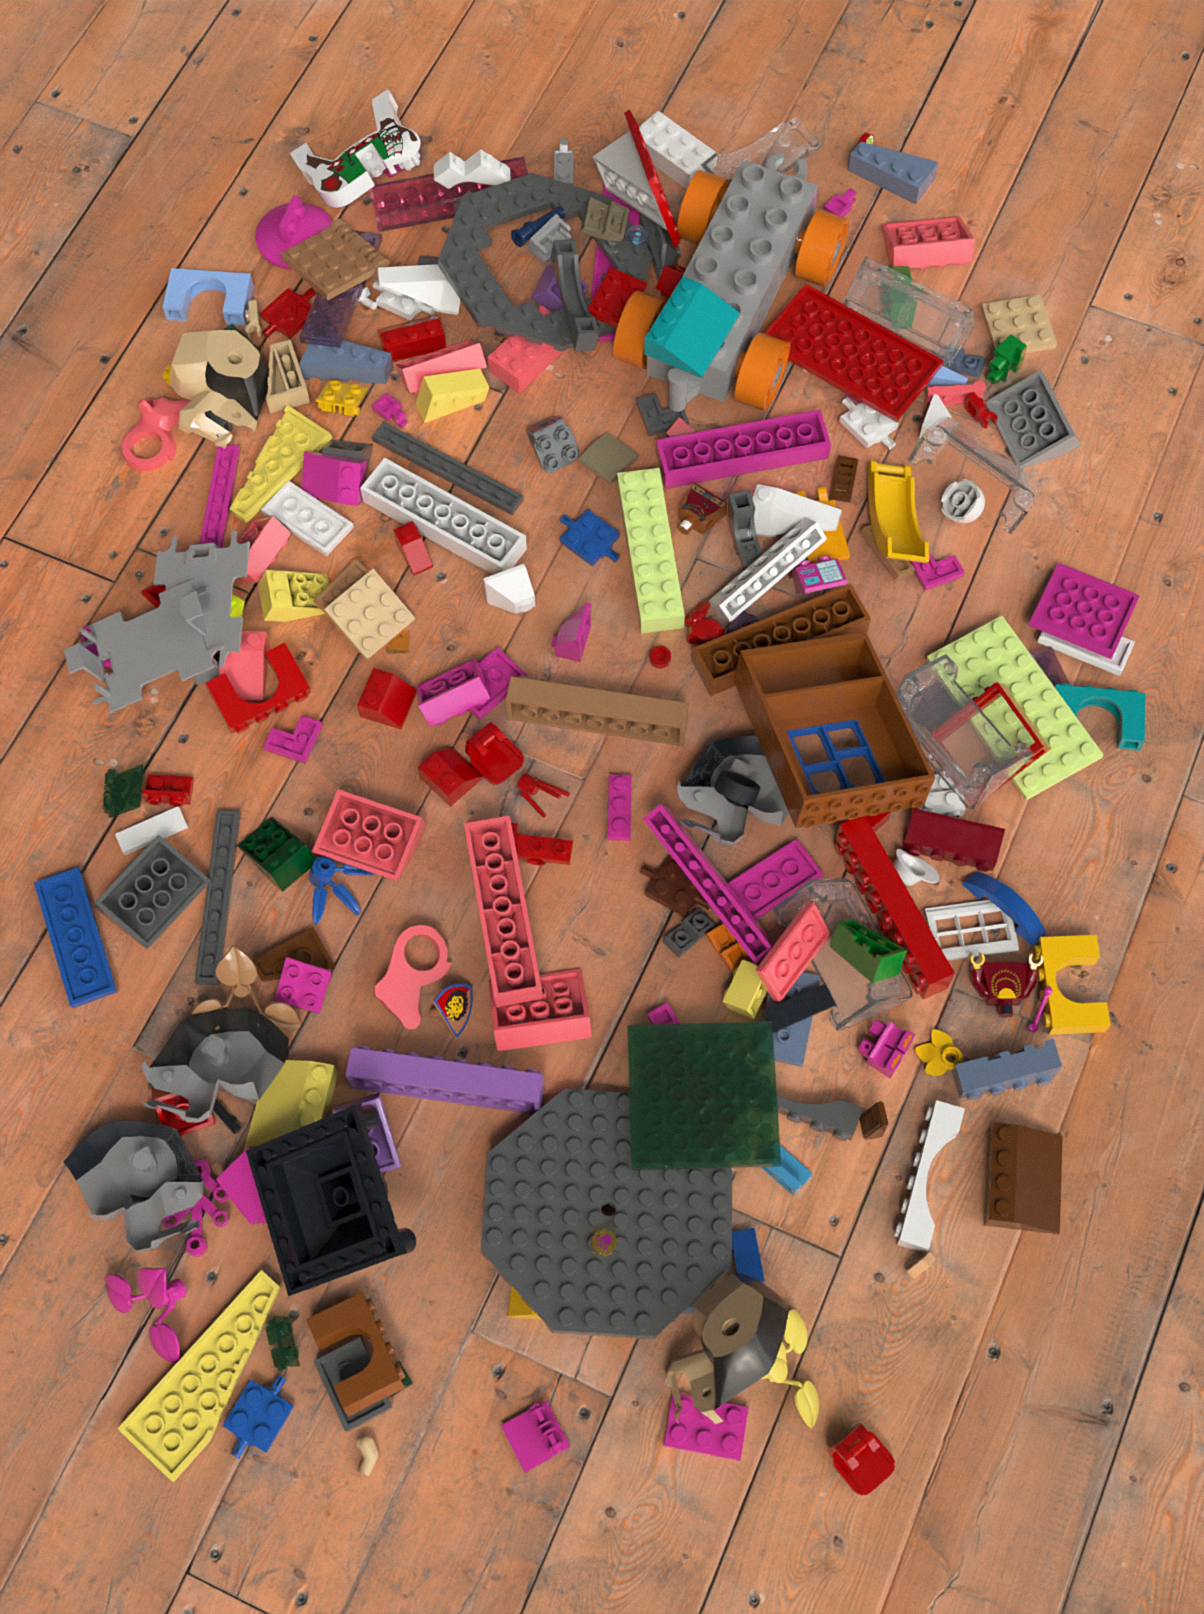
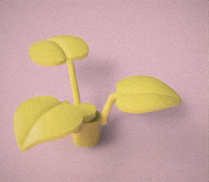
M792 1308L788 1313L784 1339L788 1346L785 1348L784 1343H781L773 1367L761 1379L769 1378L770 1382L796 1386L797 1390L794 1394L796 1407L807 1426L813 1428L819 1413V1395L815 1386L810 1381H804L801 1384L799 1381L786 1379L788 1372L786 1353L794 1349L796 1354H801L807 1345L805 1323L797 1310Z

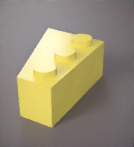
M480 368L424 376L415 405L423 422L426 423L485 401L489 385Z

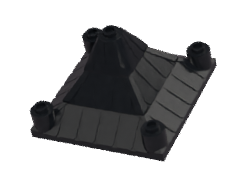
M353 1105L246 1150L288 1296L316 1288L321 1284L411 1253L416 1247L414 1232L409 1228L398 1229L394 1221V1214L388 1201L387 1183L380 1172L371 1139L368 1136V1130L375 1128L378 1123V1113L371 1105Z

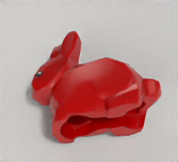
M709 601L699 603L696 606V610L690 612L684 619V624L689 627L686 641L689 644L701 645L726 635L716 619L705 618L710 608Z

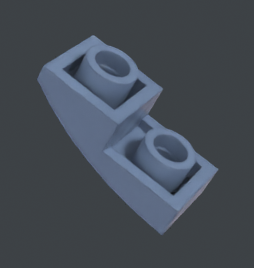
M945 346L939 357L944 360V367L954 372L977 378L986 363L983 356L965 354L964 348Z

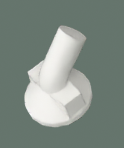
M361 285L352 291L353 296L351 299L355 303L361 302L372 310L376 309L377 303L367 298L371 295L368 287L363 288Z

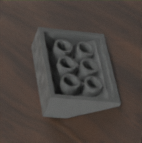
M158 835L94 902V907L148 950L211 880Z

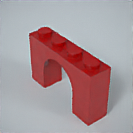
M285 642L265 652L266 659L278 679L277 690L269 700L262 703L244 701L235 692L226 673L205 683L231 733L237 732L238 734L244 732L251 723L255 721L261 723L269 718V714L275 711L280 713L289 707L288 704L294 701L299 703L309 697L308 694L311 693L310 687Z

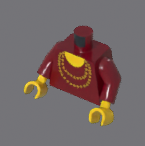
M980 951L978 953L979 959L974 961L973 954L969 953L968 960L973 964L971 967L973 988L981 998L985 999L987 1005L998 1006L999 1017H1012L1013 1006L1020 1005L1023 999L1028 998L1036 985L1039 972L1037 966L1043 963L1042 954L1040 953L1038 961H1032L1033 952L1028 953L1030 966H1027V962H984L985 957Z

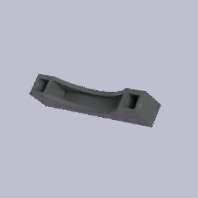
M574 239L554 240L550 259L574 350H595L599 331L595 317L589 312L583 297L578 253Z
M727 1055L715 1084V1088L719 1089L718 1091L725 1096L731 1097L734 1095L741 1098V1101L753 1106L757 1104L763 1106L764 1110L771 1114L781 1113L794 1123L804 1122L809 1124L811 1129L818 1132L827 1131L832 1133L834 1138L841 1141L852 1140L863 1108L841 1099L821 1104H807L786 1099L765 1086L755 1075L749 1064Z

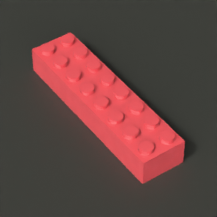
M510 815L464 823L496 1007L543 999Z

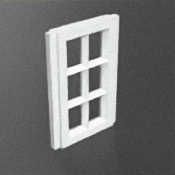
M990 900L924 909L926 923L940 948L939 936L958 935L960 946L941 948L948 961L968 958L969 953H972L973 957H979V951L984 956L1019 951L1013 920ZM1001 911L1004 923L985 926L984 913ZM978 914L979 927L961 929L959 917ZM954 918L956 930L937 931L935 920ZM1005 927L1007 940L989 942L986 930ZM982 931L984 943L965 945L962 933Z

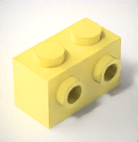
M742 960L734 971L733 980L730 986L726 988L722 1002L730 1011L754 1019L767 989L755 971L759 965Z

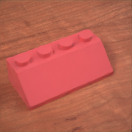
M473 339L395 364L406 391L409 393L413 392V395L419 393L424 376L479 368L482 371V368L487 367L481 345Z

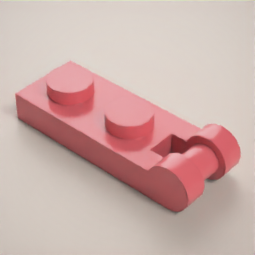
M976 381L973 385L956 384L953 386L936 385L927 387L925 405L930 406L934 394L940 397L944 405L965 404L967 395L975 392L978 397L983 399L986 385L982 381Z

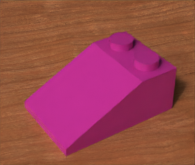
M304 451L301 489L313 497L335 503L358 506L363 502L360 487L365 483L367 460Z

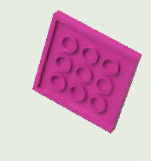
M1058 563L1028 626L1112 659L1140 595Z

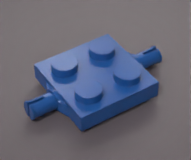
M587 509L575 521L566 514L560 518V522L568 527V530L560 538V543L590 566H593L604 556L610 558L614 563L619 560L620 555L612 550V546L620 537V533Z
M277 1374L270 1388L260 1386L252 1380L248 1382L222 1425L233 1432L237 1439H239L230 1454L240 1459L247 1445L256 1446L262 1451L268 1452L295 1407L285 1401L279 1394L287 1379Z

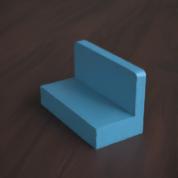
M777 1142L767 1152L764 1151L758 1157L756 1163L793 1196L812 1176V1172Z

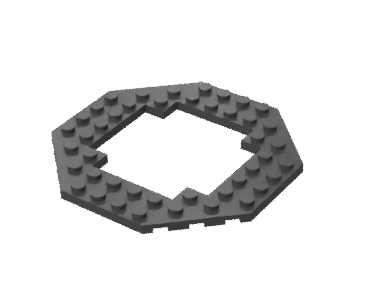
M534 173L463 196L438 259V266L477 326L483 328L489 326L498 329L497 332L512 337L515 334L526 338L525 341L541 346L542 343L554 346V350L561 352L573 348L564 308L542 316L533 301L514 307L477 251L491 246L492 240L485 231L487 229L549 207L554 210L558 206L564 209V212L560 213V215L566 214L562 220L578 216L583 223L586 204L590 197L607 205L614 201V199ZM628 219L622 242L593 237L614 269L644 282L646 281L653 255L644 243L636 245L629 241L628 234L631 231H635ZM603 274V275H602L601 281H603V279L605 278L606 274ZM594 297L585 300L587 308ZM596 320L599 331L598 338L617 330L615 327Z

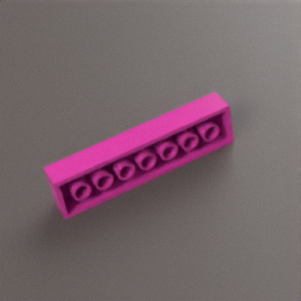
M821 410L658 439L656 440V456L664 487L668 489L693 484L694 482L700 483L828 459L831 442Z

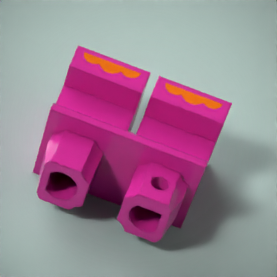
M875 1020L868 1033L879 1040L874 1044L864 1038L858 1048V1052L868 1059L866 1062L868 1065L891 1079L916 1034L897 1028L891 1021L886 1025Z

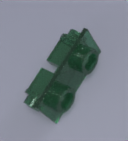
M273 1316L272 1320L266 1321L267 1326L265 1330L269 1345L278 1344L277 1348L270 1350L274 1368L281 1372L287 1370L288 1367H299V1351L294 1343L291 1322L288 1317Z

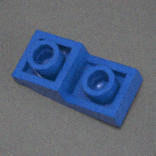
M755 1228L732 1232V1246L738 1274L751 1276L764 1282Z

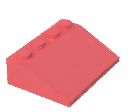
M960 216L881 224L888 259L892 267L909 266V268L925 269L927 266L945 267L947 264L965 265L967 262H973L974 238Z
M338 789L312 852L398 882L419 845L426 824L422 817Z
M581 969L540 974L543 999L496 1007L492 983L488 982L497 1051L591 1038L590 1017Z

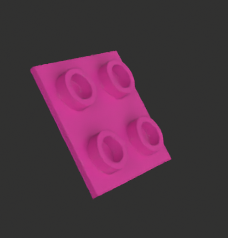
M286 957L274 1000L320 1014L327 986L332 978V971Z
M546 1400L532 1405L526 1412L501 1425L525 1473L570 1448Z

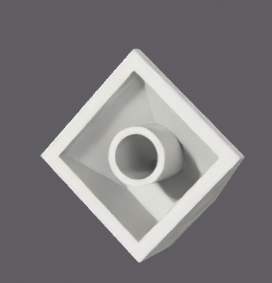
M524 564L483 578L487 604L515 614L527 612L536 606L535 595Z

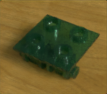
M143 765L119 774L115 769H108L107 773H105L106 785L104 786L105 792L103 793L102 808L104 813L109 814V818L140 807Z

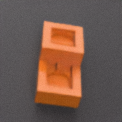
M724 923L705 934L732 973H734L742 960L752 962V959Z

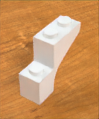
M481 149L466 161L449 152L434 164V180L448 189L462 182H476L495 186L510 181V168Z

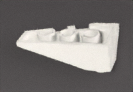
M438 264L377 268L378 287L399 296L406 295L414 298V302L428 304L432 306L434 311L458 315L460 298L442 273Z

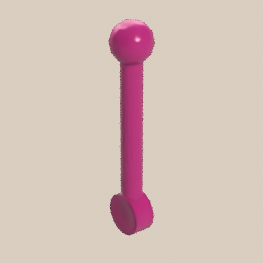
M1049 986L1044 987V995L1035 1019L1029 1025V1031L1032 1033L1038 1031L1039 1019L1048 996L1053 992Z

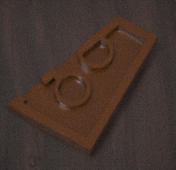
M314 927L252 959L262 982L280 979L286 957L327 970L336 968Z

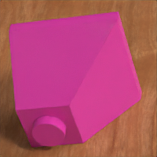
M585 603L560 627L558 635H554L552 647L555 648L556 657L581 662L592 625L591 603Z

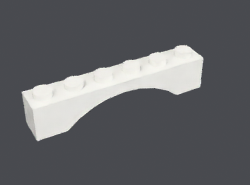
M936 1100L933 1107H928L925 1120L929 1121L927 1130H922L919 1143L923 1144L921 1153L916 1152L913 1166L917 1167L915 1176L910 1175L907 1189L911 1190L909 1199L904 1198L901 1213L905 1214L902 1223L898 1222L894 1236L898 1237L897 1245L924 1254L929 1250L935 1224L930 1215L926 1200L928 1170L935 1155L945 1144L957 1136L964 1108Z

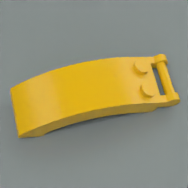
M869 460L867 464L869 514L874 539L880 552L886 558L928 563L929 542L924 540L917 521L915 479L911 476V466H895ZM878 472L898 474L901 477L880 475Z

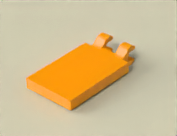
M818 487L815 494L816 501L836 508L834 500L828 501L826 487ZM805 490L796 491L797 495L806 497ZM840 520L837 530L823 532L827 540L807 556L810 564L818 562L817 558L830 555L831 559L837 558L838 561L850 558V552Z

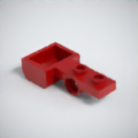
M511 822L518 859H524L532 865H545L546 862L570 865L573 849L572 840L518 834V823Z

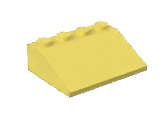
M286 1060L261 1099L257 1100L244 1151L249 1146L261 1145L327 1117L338 1076L335 1066L314 1061Z

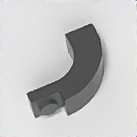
M750 490L728 495L729 525L736 554L739 555L743 570L762 555L755 530V505Z

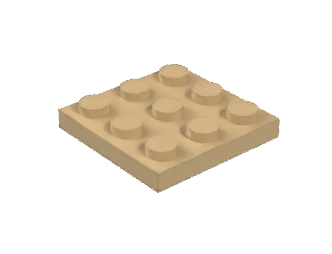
M1041 294L981 305V312L994 350L1010 334L1027 345L1025 353L1056 348L1057 341Z
M371 569L323 610L365 660H368L416 619L374 569Z

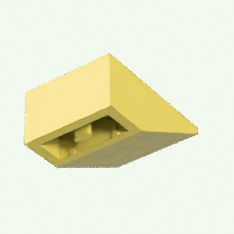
M265 570L258 582L264 621L286 622L325 614L313 601L329 586L327 574Z

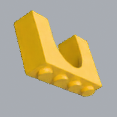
M1097 935L1040 937L1037 944L1033 947L1035 960H1039L1040 953L1043 956V963L1039 965L1037 981L1041 982L1042 986L1039 995L1040 1003L1044 995V987L1049 986L1053 990L1052 994L1048 996L1044 1006L1045 1013H1043V1025L1048 1028V1035L1106 1032L1111 1025L1107 1002L1076 1003L1070 1001L1062 995L1056 984V973L1060 969L1067 966L1096 964L1100 958Z

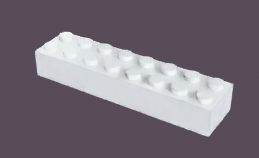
M386 458L381 461L360 487L364 503L403 525L413 521L419 534L493 575L513 568L527 550L526 535Z

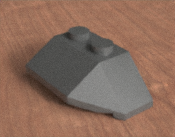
M640 213V229L646 237L645 244L653 255L651 263L657 281H659L664 266L678 265V258H681L679 246L674 247L668 230H665Z

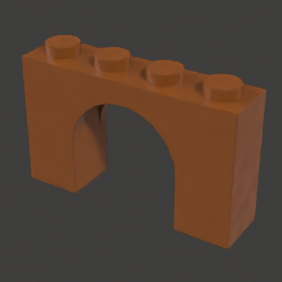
M362 1292L306 1319L320 1350L349 1336H363L373 1343L372 1358L366 1368L358 1374L334 1385L340 1403L348 1417L405 1388L401 1380L405 1378V1374L400 1364L395 1365L392 1359L396 1355L390 1341L385 1343L382 1335L386 1334L384 1326L380 1319L376 1321L373 1313L377 1312L371 1298L366 1300Z

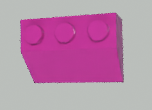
M476 658L416 686L418 706L430 727L436 724L441 725L455 715H462L469 708L483 705L491 698L489 687Z

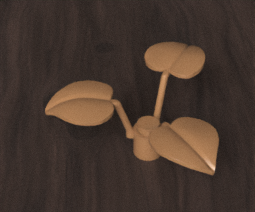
M235 945L229 949L216 967L218 980L225 985L232 986L225 1004L221 1005L214 998L206 999L200 1002L190 1015V1017L227 1009L233 995L245 997L250 994L258 1013L272 1021L285 1035L295 1031L301 1025L295 1010L284 1002L270 1003L266 1006L265 1012L261 1009L255 995V989L251 987V984L257 977L256 966L250 957Z

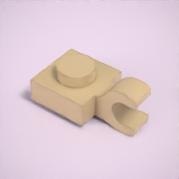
M248 301L249 309L245 310L246 320L250 322L245 328L247 338L251 337L250 333L252 331H257L258 337H261L260 312L257 301Z

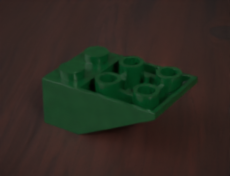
M273 817L263 822L259 828L237 845L253 864L282 892L311 869L313 862L316 860L307 845Z

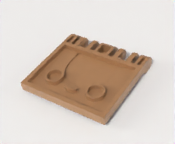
M341 219L333 221L329 228L280 253L281 260L326 300H330L376 275L378 267H388L390 264L389 259L381 255L379 251L375 252L374 247L358 235L357 232L352 231Z

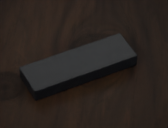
M823 984L763 1010L761 1013L773 1034L833 1008L836 1004L826 984Z

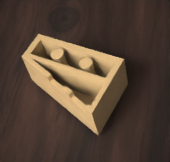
M290 339L270 345L268 394L266 396L270 414L284 410L287 405L292 408L310 403L307 388Z

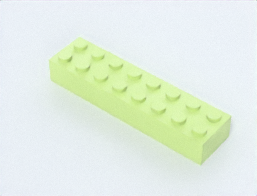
M654 468L617 473L618 494L641 634L684 628L685 615L660 469Z

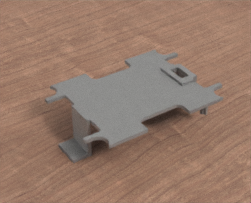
M232 531L231 543L229 547L219 548L214 543L190 545L189 550H186V552H177L178 538L172 537V544L167 551L160 552L157 550L154 576L155 586L165 585L166 590H169L192 579L194 580L192 584L194 590H201L205 587L209 589L208 593L199 596L204 614L202 619L207 634L204 636L207 650L221 643L224 644V649L219 650V662L213 658V663L217 667L196 675V685L205 684L219 676V669L225 666V658L229 653L238 652L240 654L243 617H231L230 613L233 582L237 578L247 577L250 542L239 544L237 542V531Z
M191 579L160 593L161 604L152 611L127 622L123 620L122 612H117L88 625L87 627L90 628L91 633L83 628L80 629L81 634L87 637L88 640L64 649L70 674L84 669L101 682H106L107 689L98 683L94 684L95 690L103 695L93 700L94 705L107 702L109 704L108 713H112L142 700L141 689L143 685L167 674L179 671L181 681H185L217 667L213 663V656L217 651L224 649V644L221 643L207 650L204 636L207 634L202 619L204 614L199 596L209 592L208 587L194 590L192 586L194 580ZM95 643L99 656L94 655L85 647ZM109 658L113 673L110 674L105 673L103 661Z

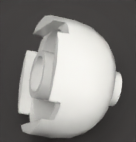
M962 479L964 481L959 483L953 482L945 490L941 499L943 502V514L950 520L960 524L976 520L982 514L985 507L984 493L977 484L967 479Z

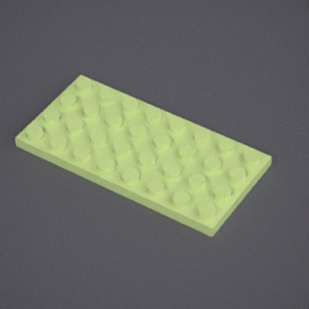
M1003 616L994 619L927 656V662L961 710L967 706L966 703L970 699L983 694L987 686L990 687L994 683L1000 682L1006 685L1047 742L1051 750L1011 779L1025 801L1103 757L1104 754ZM1002 696L970 720V723L1001 767L1035 743Z

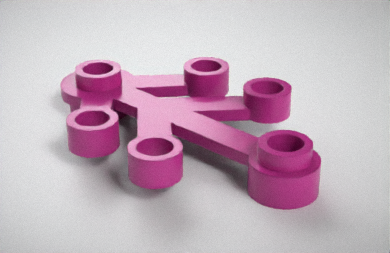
M201 1159L194 1160L196 1167L202 1168L200 1175L204 1181L203 1184L214 1193V1198L218 1202H226L229 1199L227 1194L223 1198H218V1193L223 1188L210 1176L211 1168L209 1164ZM202 1195V1198L197 1201L194 1207L171 1214L163 1219L164 1225L170 1229L179 1225L180 1221L192 1210V1219L199 1220L200 1226L191 1231V1237L186 1242V1250L194 1257L202 1256L207 1250V1242L202 1237V1209L213 1218V1222L218 1227H224L229 1222L227 1213L220 1211L204 1195ZM220 1215L225 1216V1220L222 1223L217 1222V1218ZM174 1217L176 1219L175 1223L168 1225V1220ZM199 1241V1247L192 1249V1243Z

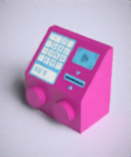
M830 555L817 558L818 562L811 564L809 560L801 561L797 567L791 570L796 593H809L848 584L838 559H831Z

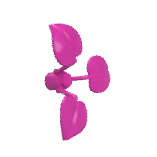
M145 1267L137 1273L138 1286L143 1294L133 1296L130 1295V1285L124 1278L116 1274L105 1276L109 1300L113 1307L121 1313H127L131 1310V1301L143 1298L149 1300L156 1309L167 1306L157 1319L156 1325L150 1326L149 1337L154 1350L163 1359L177 1363L180 1360L178 1338L174 1330L169 1325L162 1324L167 1314L175 1308L174 1303L186 1296L187 1291L183 1282L175 1279L166 1284V1268Z

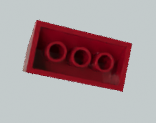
M913 808L907 826L903 851L913 856H928L935 861H950L957 866L967 865L976 867L979 871H993L998 860L1005 829Z

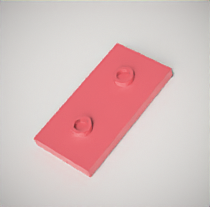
M806 902L755 970L773 1001L779 1003L782 1001L831 935L814 902Z

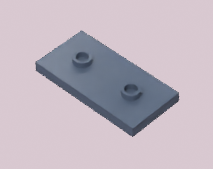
M802 972L780 1003L819 987L821 976ZM768 994L765 1010L780 1004L773 1001L770 994ZM812 1017L773 1034L763 1018L755 1057L803 1067Z

